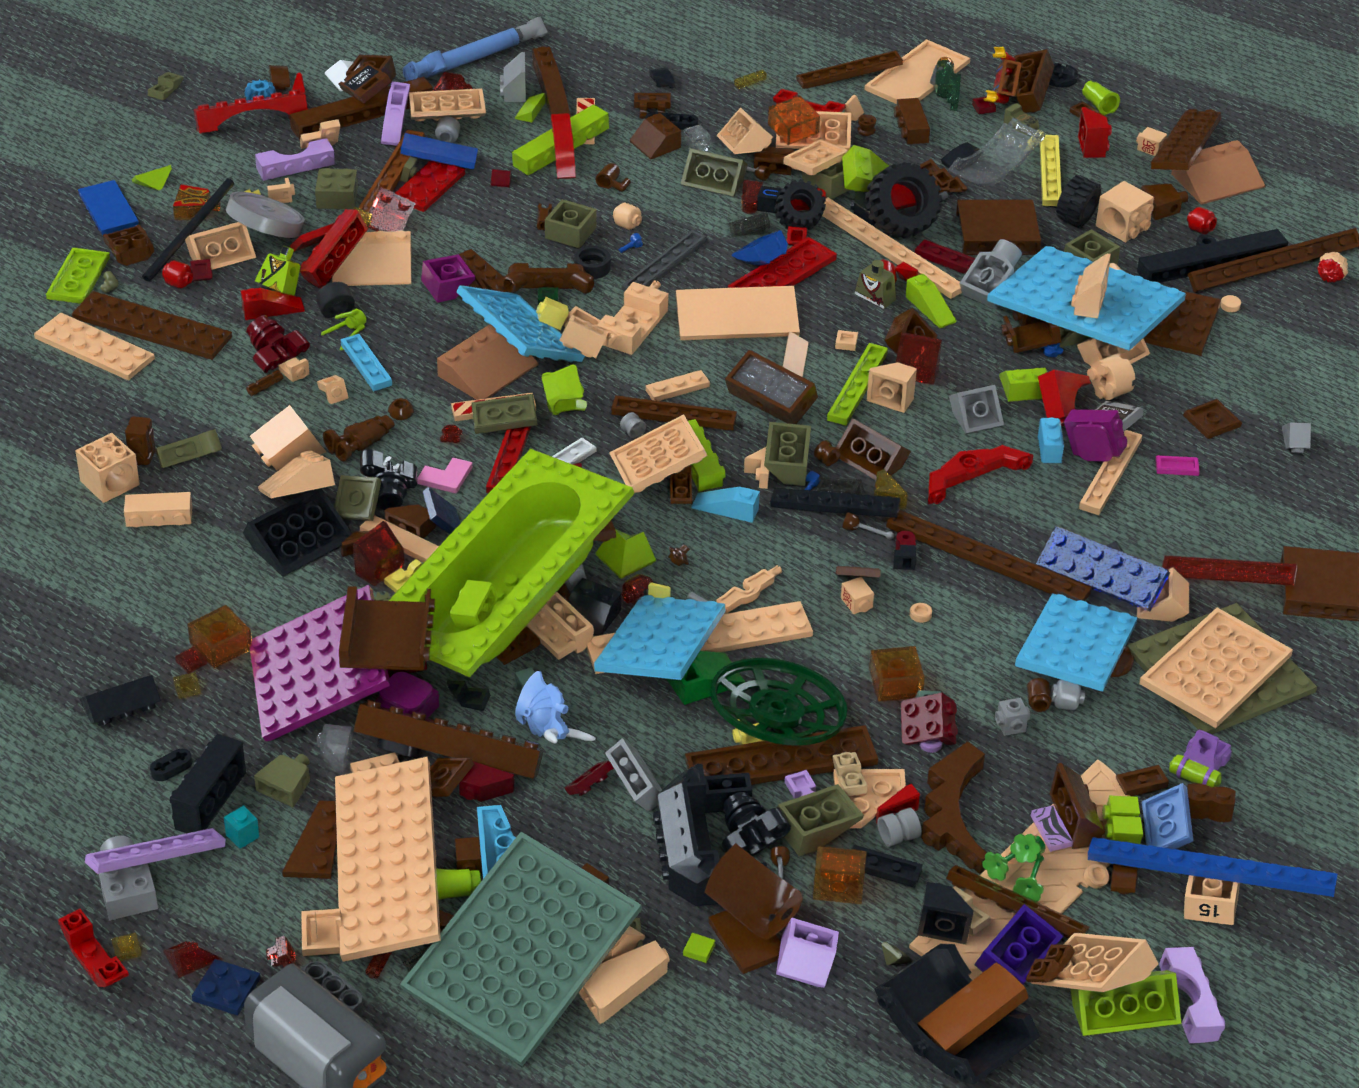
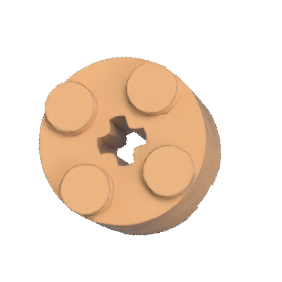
M1114 354L1098 360L1087 371V376L1090 377L1095 389V395L1100 399L1111 400L1134 389V386H1132V381L1135 380L1134 369L1127 358L1122 359L1120 357L1121 354Z

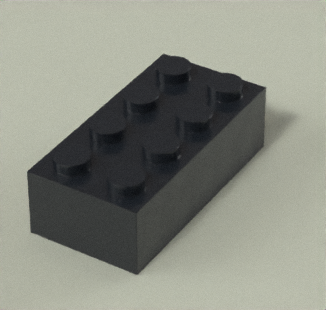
M217 733L214 739L208 742L201 757L195 760L193 768L188 774L184 775L182 783L177 790L171 793L170 804L175 830L191 833L208 828L246 774L242 741Z

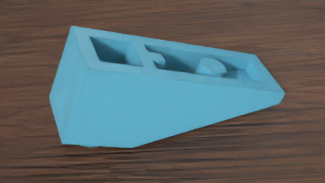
M733 487L701 492L697 494L691 508L753 523L759 510L760 491L744 487Z

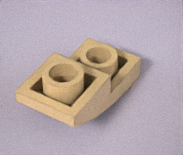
M844 752L833 755L838 782L848 796L867 793V784L861 773V763L856 752Z

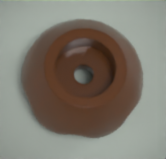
M399 398L391 402L388 412L393 419L405 420L412 416L414 407L408 400Z

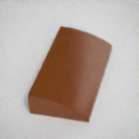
M996 962L918 1022L917 1025L935 1044L945 1051L956 1055L1029 997L1026 988L1009 971Z

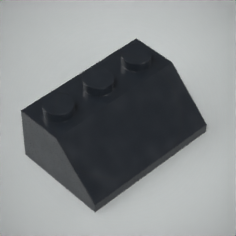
M153 675L79 698L91 724L97 722L98 726L111 723V717L120 715L121 719L134 715L133 710L142 708L143 712L156 708L155 703L161 701Z

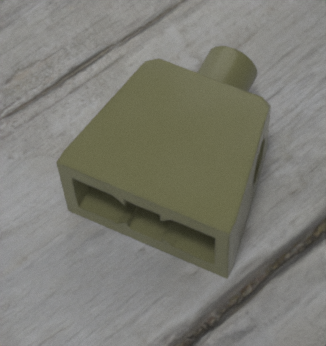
M299 754L295 759L279 755L254 775L256 791L294 807L310 782L309 759L304 754Z

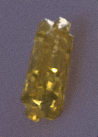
M759 70L756 73L753 72L742 76V78H736L734 86L740 89L745 87L744 85L749 86L759 82V80H766L767 73L764 70Z

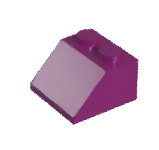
M459 254L423 261L421 281L437 303L456 299L459 296L457 293L459 285L469 286L475 280V275Z

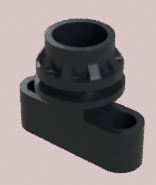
M369 449L360 454L361 474L381 479L376 506L382 510L401 507L403 499L407 494V489L417 486V466L403 461V464L396 470L393 469L391 461H387L386 465H383V453Z
M747 792L735 793L723 804L724 821L731 833L722 841V847L725 852L736 843L751 856H754L787 835L791 830V824L780 808H772L766 811L760 802L752 798Z

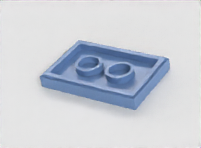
M1183 783L1142 801L1146 845L1177 849L1193 842L1188 791Z

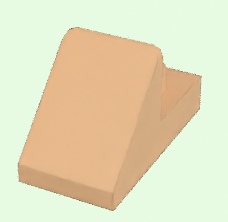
M765 447L745 458L744 473L756 474L755 480L759 481V488L768 489L770 471L764 466Z

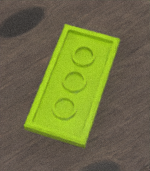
M72 248L48 289L46 299L81 304L90 295L110 259V253Z

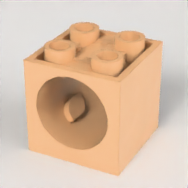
M1123 181L1100 196L1096 226L1125 243L1130 239H1135L1139 233L1147 231L1151 225L1150 220L1154 208V197Z
M113 433L75 450L80 481L103 503L140 485L135 453Z

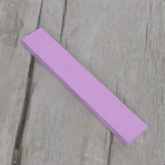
M211 828L90 853L86 855L85 863L99 874L225 847L226 839Z

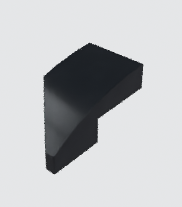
M667 67L649 70L650 77L656 80L657 87L670 86V88H675V81Z
M447 681L449 690L461 707L484 711L491 696L489 689L468 688L465 681Z

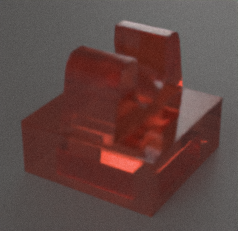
M283 935L275 938L276 945L266 949L267 960L271 959L272 966L282 965L285 967L292 963L296 965L294 948L286 936Z

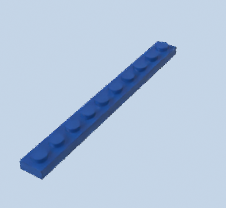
M1092 837L1088 850V860L1330 897H1334L1338 876L1337 873L1104 838Z

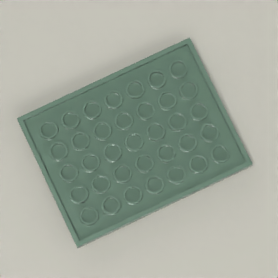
M520 832L440 933L441 941L431 944L400 983L401 989L523 1067L640 913L642 906L543 844Z

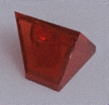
M185 941L163 950L178 978L211 965L214 959L223 960V958L200 948L197 942L190 943V941Z

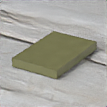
M533 394L471 403L475 434L537 425Z

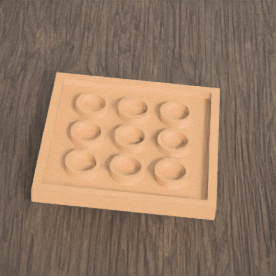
M684 414L609 452L625 484L633 487L634 493L642 492L651 484L659 483L665 477L678 473L688 465L698 463L707 456L705 449Z

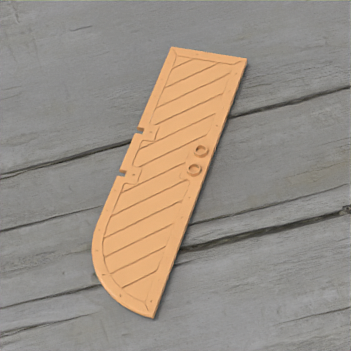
M1096 760L1081 775L1083 783L1087 784L1090 799L1096 804L1099 820L1103 821L1105 826L1107 821L1102 817L1103 805H1107L1109 795H1130L1124 794L1116 779V774L1100 760ZM1034 822L1022 833L1023 835L1032 834L1035 837L1040 836L1043 840ZM1105 834L1102 835V838L1109 840V838L1105 837ZM1045 844L1046 849L1042 854L1044 860L1041 862L1035 878L1037 883L1044 888L1041 898L1037 903L1063 914L1083 893L1082 889L1077 886L1080 884L1085 888L1089 887L1084 879L1085 869L1094 863H1099L1107 869L1111 863L1088 860L1089 847L1077 849L1068 847L1050 852ZM1010 846L1001 854L1002 857L1012 853ZM1016 858L1011 859L1007 864L1009 870L1006 873V878L1002 881L997 878L991 879L988 876L987 870L980 876L1013 891L1018 878L1030 877L1036 861L1020 863ZM966 888L964 892L973 897V905L990 916L991 924L974 936L968 934L966 945L918 936L910 943L909 948L918 955L923 956L939 944H955L965 964L972 972L969 977L973 981L983 973L974 964L1017 912L1012 909H1002L996 905L997 902L990 899H981L975 896L973 891Z

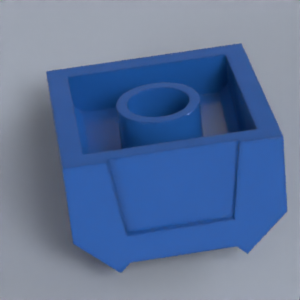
M779 230L754 240L734 252L732 257L751 265H767L776 257L786 254L788 243L782 231Z

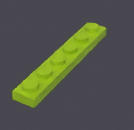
M872 343L867 345L828 412L827 421L847 426L868 389L870 368L882 365L888 354L887 347Z

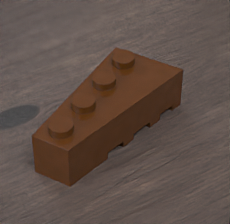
M1048 49L1014 56L1016 62L1022 63L1016 97L1025 113H1034L1042 108L1055 67Z

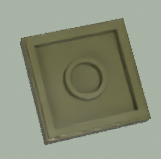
M341 475L334 505L341 518L373 521L381 479Z

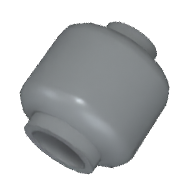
M451 116L442 117L438 120L435 136L438 140L454 143L460 133V123Z
M1061 679L1052 685L1051 702H1054L1056 708L1074 711L1078 708L1079 704L1084 703L1085 690H1081V685Z

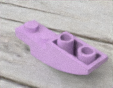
M393 81L391 83L381 144L397 146L401 140L410 84Z

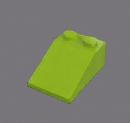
M853 145L842 157L844 186L846 189L853 191L869 192L867 187L873 181V177L889 167V165L870 149Z

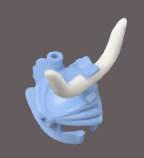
M536 671L528 679L521 691L515 711L516 720L522 725L526 724L527 721L533 735H538L539 737L544 735L546 740L554 744L558 742V739H565L566 737L585 741L596 740L594 736L567 727L568 725L561 718V713L566 714L568 712V706L564 704L563 693L552 683L547 685L541 671Z

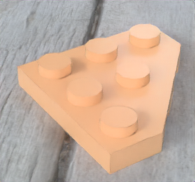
M835 769L833 772L834 785L839 784ZM861 769L867 784V793L848 797L864 816L862 820L850 828L864 827L877 816V808L906 786L904 769Z

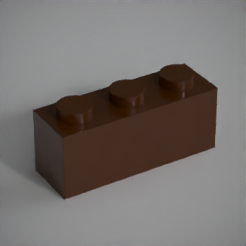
M919 98L897 99V106L894 107V117L897 118L898 128H901L902 139L905 138L907 144L929 143L930 127Z

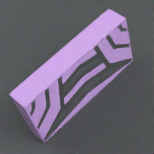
M1054 805L1031 811L1030 816L1050 852L1072 847L1073 840Z

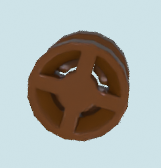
M861 115L858 118V133L863 136L875 134L876 118L872 115Z
M827 440L820 442L814 451L815 458L822 460L823 464L828 467L836 463L841 454L840 449L832 447V444Z

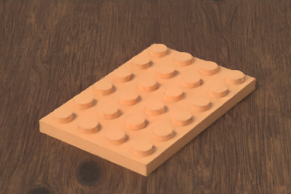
M1217 607L1140 677L1139 684L1212 727L1217 728L1292 656L1293 649Z

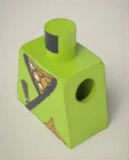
M283 246L280 255L269 253L255 282L281 293L294 296L301 267L299 263L291 261L294 249Z

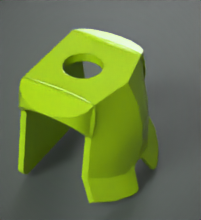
M572 364L553 373L546 372L542 374L541 379L547 398V406L552 415H557L563 411H585L587 401L581 399L584 389L579 380L576 365Z

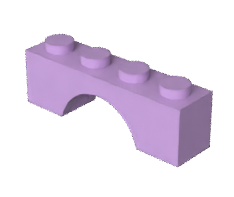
M327 138L309 142L306 150L294 155H283L274 150L255 154L256 169L263 181L335 164L334 150Z
M1194 947L1165 948L1159 963L1161 971L1169 970L1175 972L1178 988L1187 993L1193 1001V1005L1188 1007L1182 1021V1026L1189 1043L1218 1041L1222 1031L1225 1029V1020L1219 1013L1216 997L1212 995L1208 977L1204 975L1201 959L1197 957Z

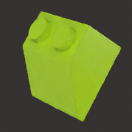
M1046 368L1017 369L1000 373L999 377L1008 402L1043 399L1038 376L1047 373Z

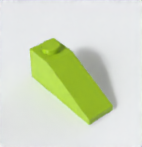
M920 274L907 279L906 298L936 326L943 328L956 323L955 317L936 285L926 275Z

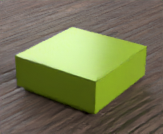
M692 933L683 950V956L707 963L715 947V940Z

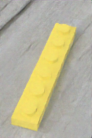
M1040 134L1042 206H1057L1062 193L1059 135Z

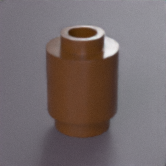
M1043 678L1032 679L1027 684L1028 703L1034 711L1044 712L1051 704L1050 684Z

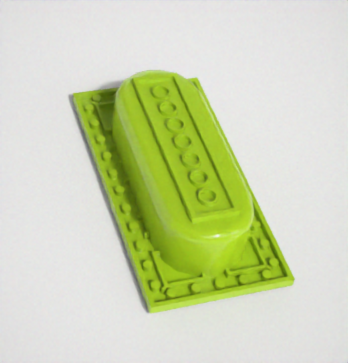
M530 449L389 601L425 602L427 589H431V598H435V612H431L434 615L433 628H429V631H432L431 645H427V647H430L429 660L471 677L480 665L493 660L511 644L585 561L593 547L594 538L635 494L633 487ZM467 580L492 583L498 599L490 615L480 624L468 630L456 629L450 616V610L455 605L460 590L464 587Z

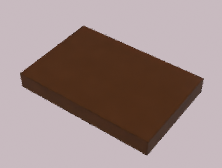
M727 910L708 917L709 924L742 974L778 961L781 942L776 935L768 940L757 936Z

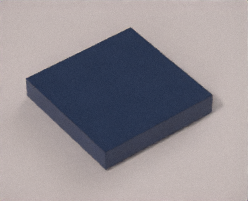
M427 487L423 491L430 520L448 534H451L460 525L456 508L431 488Z

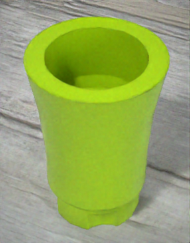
M1088 81L1085 83L1082 93L1100 113L1106 115L1117 110L1120 104V96L1117 93L1108 90L1097 82Z
M436 868L438 900L470 896L481 883L479 870Z

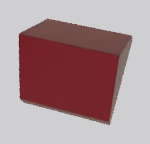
M492 169L491 186L510 187L512 180L511 171Z

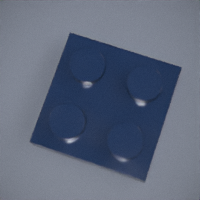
M214 959L192 994V1001L238 1016L244 1007L246 998L261 979L260 973Z

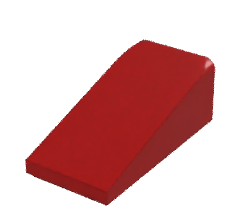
M912 784L902 788L877 808L876 824L879 817L888 814L896 815L900 810L912 808L914 811H917L919 809L920 793Z

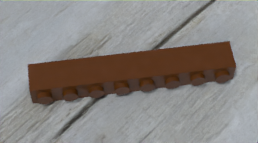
M425 77L403 82L410 84L409 92L433 91L432 85ZM391 86L383 88L364 104L356 98L350 97L290 114L291 129L300 140L301 134L318 132L321 122L339 120L340 128L385 116ZM409 96L406 109H410Z
M368 700L367 703H362L359 706L354 732L453 758H471L474 762L533 779L538 775L544 749L538 747V743L532 741H525L524 744L516 742L515 737L502 735V738L493 736L494 732L480 729L479 732L473 731L471 726L467 724L457 723V726L448 724L449 720L435 717V720L426 718V714L413 711L412 714L403 712L404 708L398 706H390V709L381 706V702Z

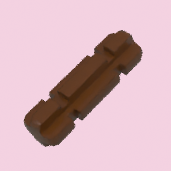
M276 370L271 375L269 374L257 380L256 383L248 385L246 391L250 396H253L259 391L261 392L281 381L283 375L279 370Z

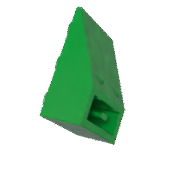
M700 651L681 680L667 679L682 703L686 705L710 697L714 676L720 669L732 662L726 653ZM740 673L727 678L736 687L745 682ZM720 684L717 694L728 691V689Z

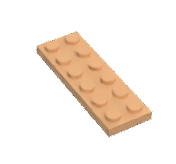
M59 313L34 333L35 339L128 381L155 359L153 353L63 313Z

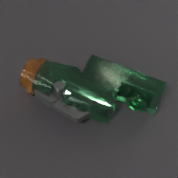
M942 57L935 65L930 84L934 85L938 97L948 98L947 103H950V110L957 111L961 74L954 73V63L951 58Z

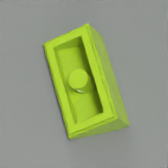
M545 93L529 97L515 116V119L532 123L545 104Z

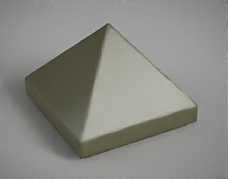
M888 942L882 943L887 965L909 963L911 961L910 957L895 945Z

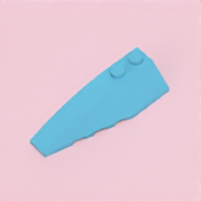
M501 805L477 807L483 879L516 838L512 834L511 826Z

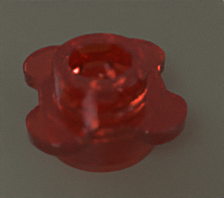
M446 425L442 429L441 442L459 443L461 441L460 435L462 430L456 425Z

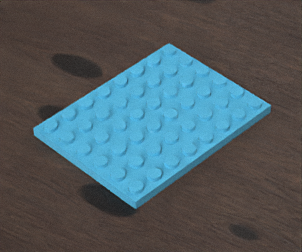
M1045 246L1016 270L1013 275L988 294L987 301L1130 351L1185 300L1186 293L1176 288L1163 286L1158 282L1143 279L1141 276H1134L1125 273L1123 270L1109 267L1107 290L1099 317L1074 315L1075 307H1071L1072 297L1075 294L1079 275H1083L1084 269L1093 262L1087 258H1080L1072 253L1063 252L1051 246Z

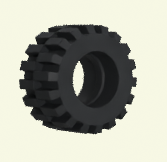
M1081 175L1073 177L1059 197L1056 210L1057 217L1078 228L1085 225L1093 216L1099 204L1101 185Z
M799 179L798 182L793 180L791 184L787 183L782 188L775 203L776 217L781 219L779 223L781 225L785 224L786 229L790 226L804 227L811 230L820 221L826 204H824L826 199L822 197V190L818 191L816 184L814 186L811 185V181L805 183L804 179ZM791 201H804L810 211L799 212L795 210L791 205Z

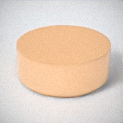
M1227 295L1221 299L1220 306L1226 312H1237L1240 309L1241 300L1236 296Z
M916 603L910 608V617L916 622H927L932 618V608L925 603Z
M1099 863L1091 864L1084 871L1085 882L1091 888H1102L1109 881V872Z

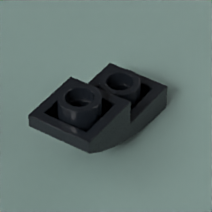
M966 142L951 150L941 159L942 165L957 172L965 162L970 164L982 151Z

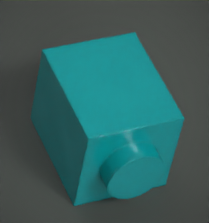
M244 805L224 816L226 836L239 849L260 837L258 819Z

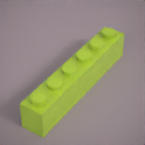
M594 104L570 118L574 149L584 144L587 139H592L594 136L609 129V113ZM552 129L512 152L513 166L526 175H530L555 161Z

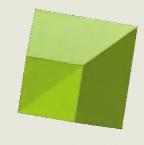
M616 530V538L603 542L595 553L620 579L656 562L644 532L630 536Z

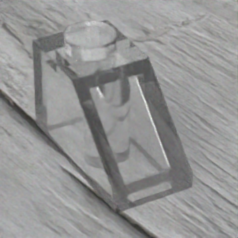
M324 724L322 733H318L317 747H320L321 756L339 775H345L353 744L352 727Z

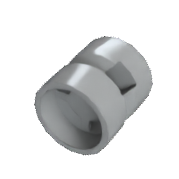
M912 808L900 810L896 815L888 814L881 816L877 820L879 835L887 847L900 844L903 839L907 841L921 836L920 821Z

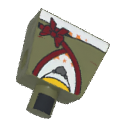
M874 260L872 264L860 272L854 294L885 309L896 300L895 278L893 273L883 269V261Z

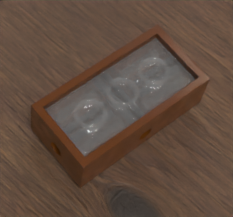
M751 350L747 351L725 378L730 394L787 424H797L818 398L815 383Z

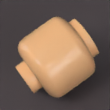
M622 203L614 209L613 218L616 225L627 230L640 225L642 216L641 210L637 206Z

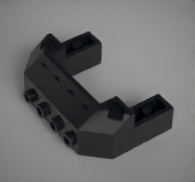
M700 763L679 774L657 794V811H653L654 826H659V829H656L657 844L661 843L662 847H659L660 862L664 861L665 864L662 865V878L667 880L670 891L695 906L718 904L705 893L710 875L719 862L718 850H711L705 813L723 812L724 802L735 793L747 792L752 797L749 773L704 776L703 765Z

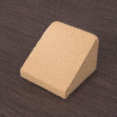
M853 95L845 103V113H851V120L857 121L864 114V111L857 96Z

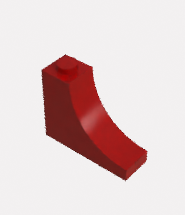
M1052 370L1038 376L1046 417L1059 418L1061 426H1065L1064 420L1072 409L1075 410V398L1078 389L1091 384L1090 377Z

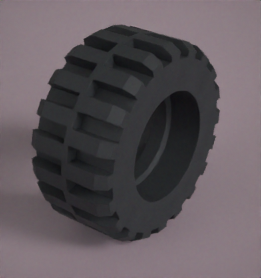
M898 162L885 168L873 177V181L867 187L869 192L866 193L865 199L868 200V203L865 206L866 210H870L871 214L868 216L870 220L874 219L876 222L874 226L877 229L882 228V232L886 235L892 233L893 238L902 237L904 239L915 236L932 226V223L938 218L937 214L941 212L942 206L939 203L942 202V195H939V191H941L940 186L934 182L936 178L934 175L930 176L928 174L929 170L926 168L920 169V165L917 163L911 165L910 162ZM894 184L904 185L914 194L916 211L912 217L899 213L893 206L891 190Z

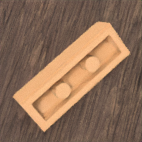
M789 332L783 367L803 377L809 342L792 332Z

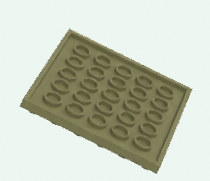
M1237 603L1221 609L1266 634ZM1209 614L1128 644L1127 647L1131 650L1134 660L1147 672ZM1289 658L1217 728L1212 727L1180 707L1178 708L1198 730L1214 734L1313 694L1317 691V686Z

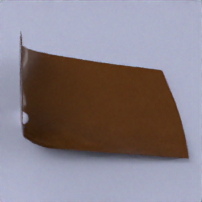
M736 843L719 860L710 875L705 889V893L754 934L767 940L775 936L789 923L790 919L797 914L803 900L799 890L772 872ZM793 908L792 913L786 919L782 920V917L786 913V911ZM775 914V918L769 921V915Z

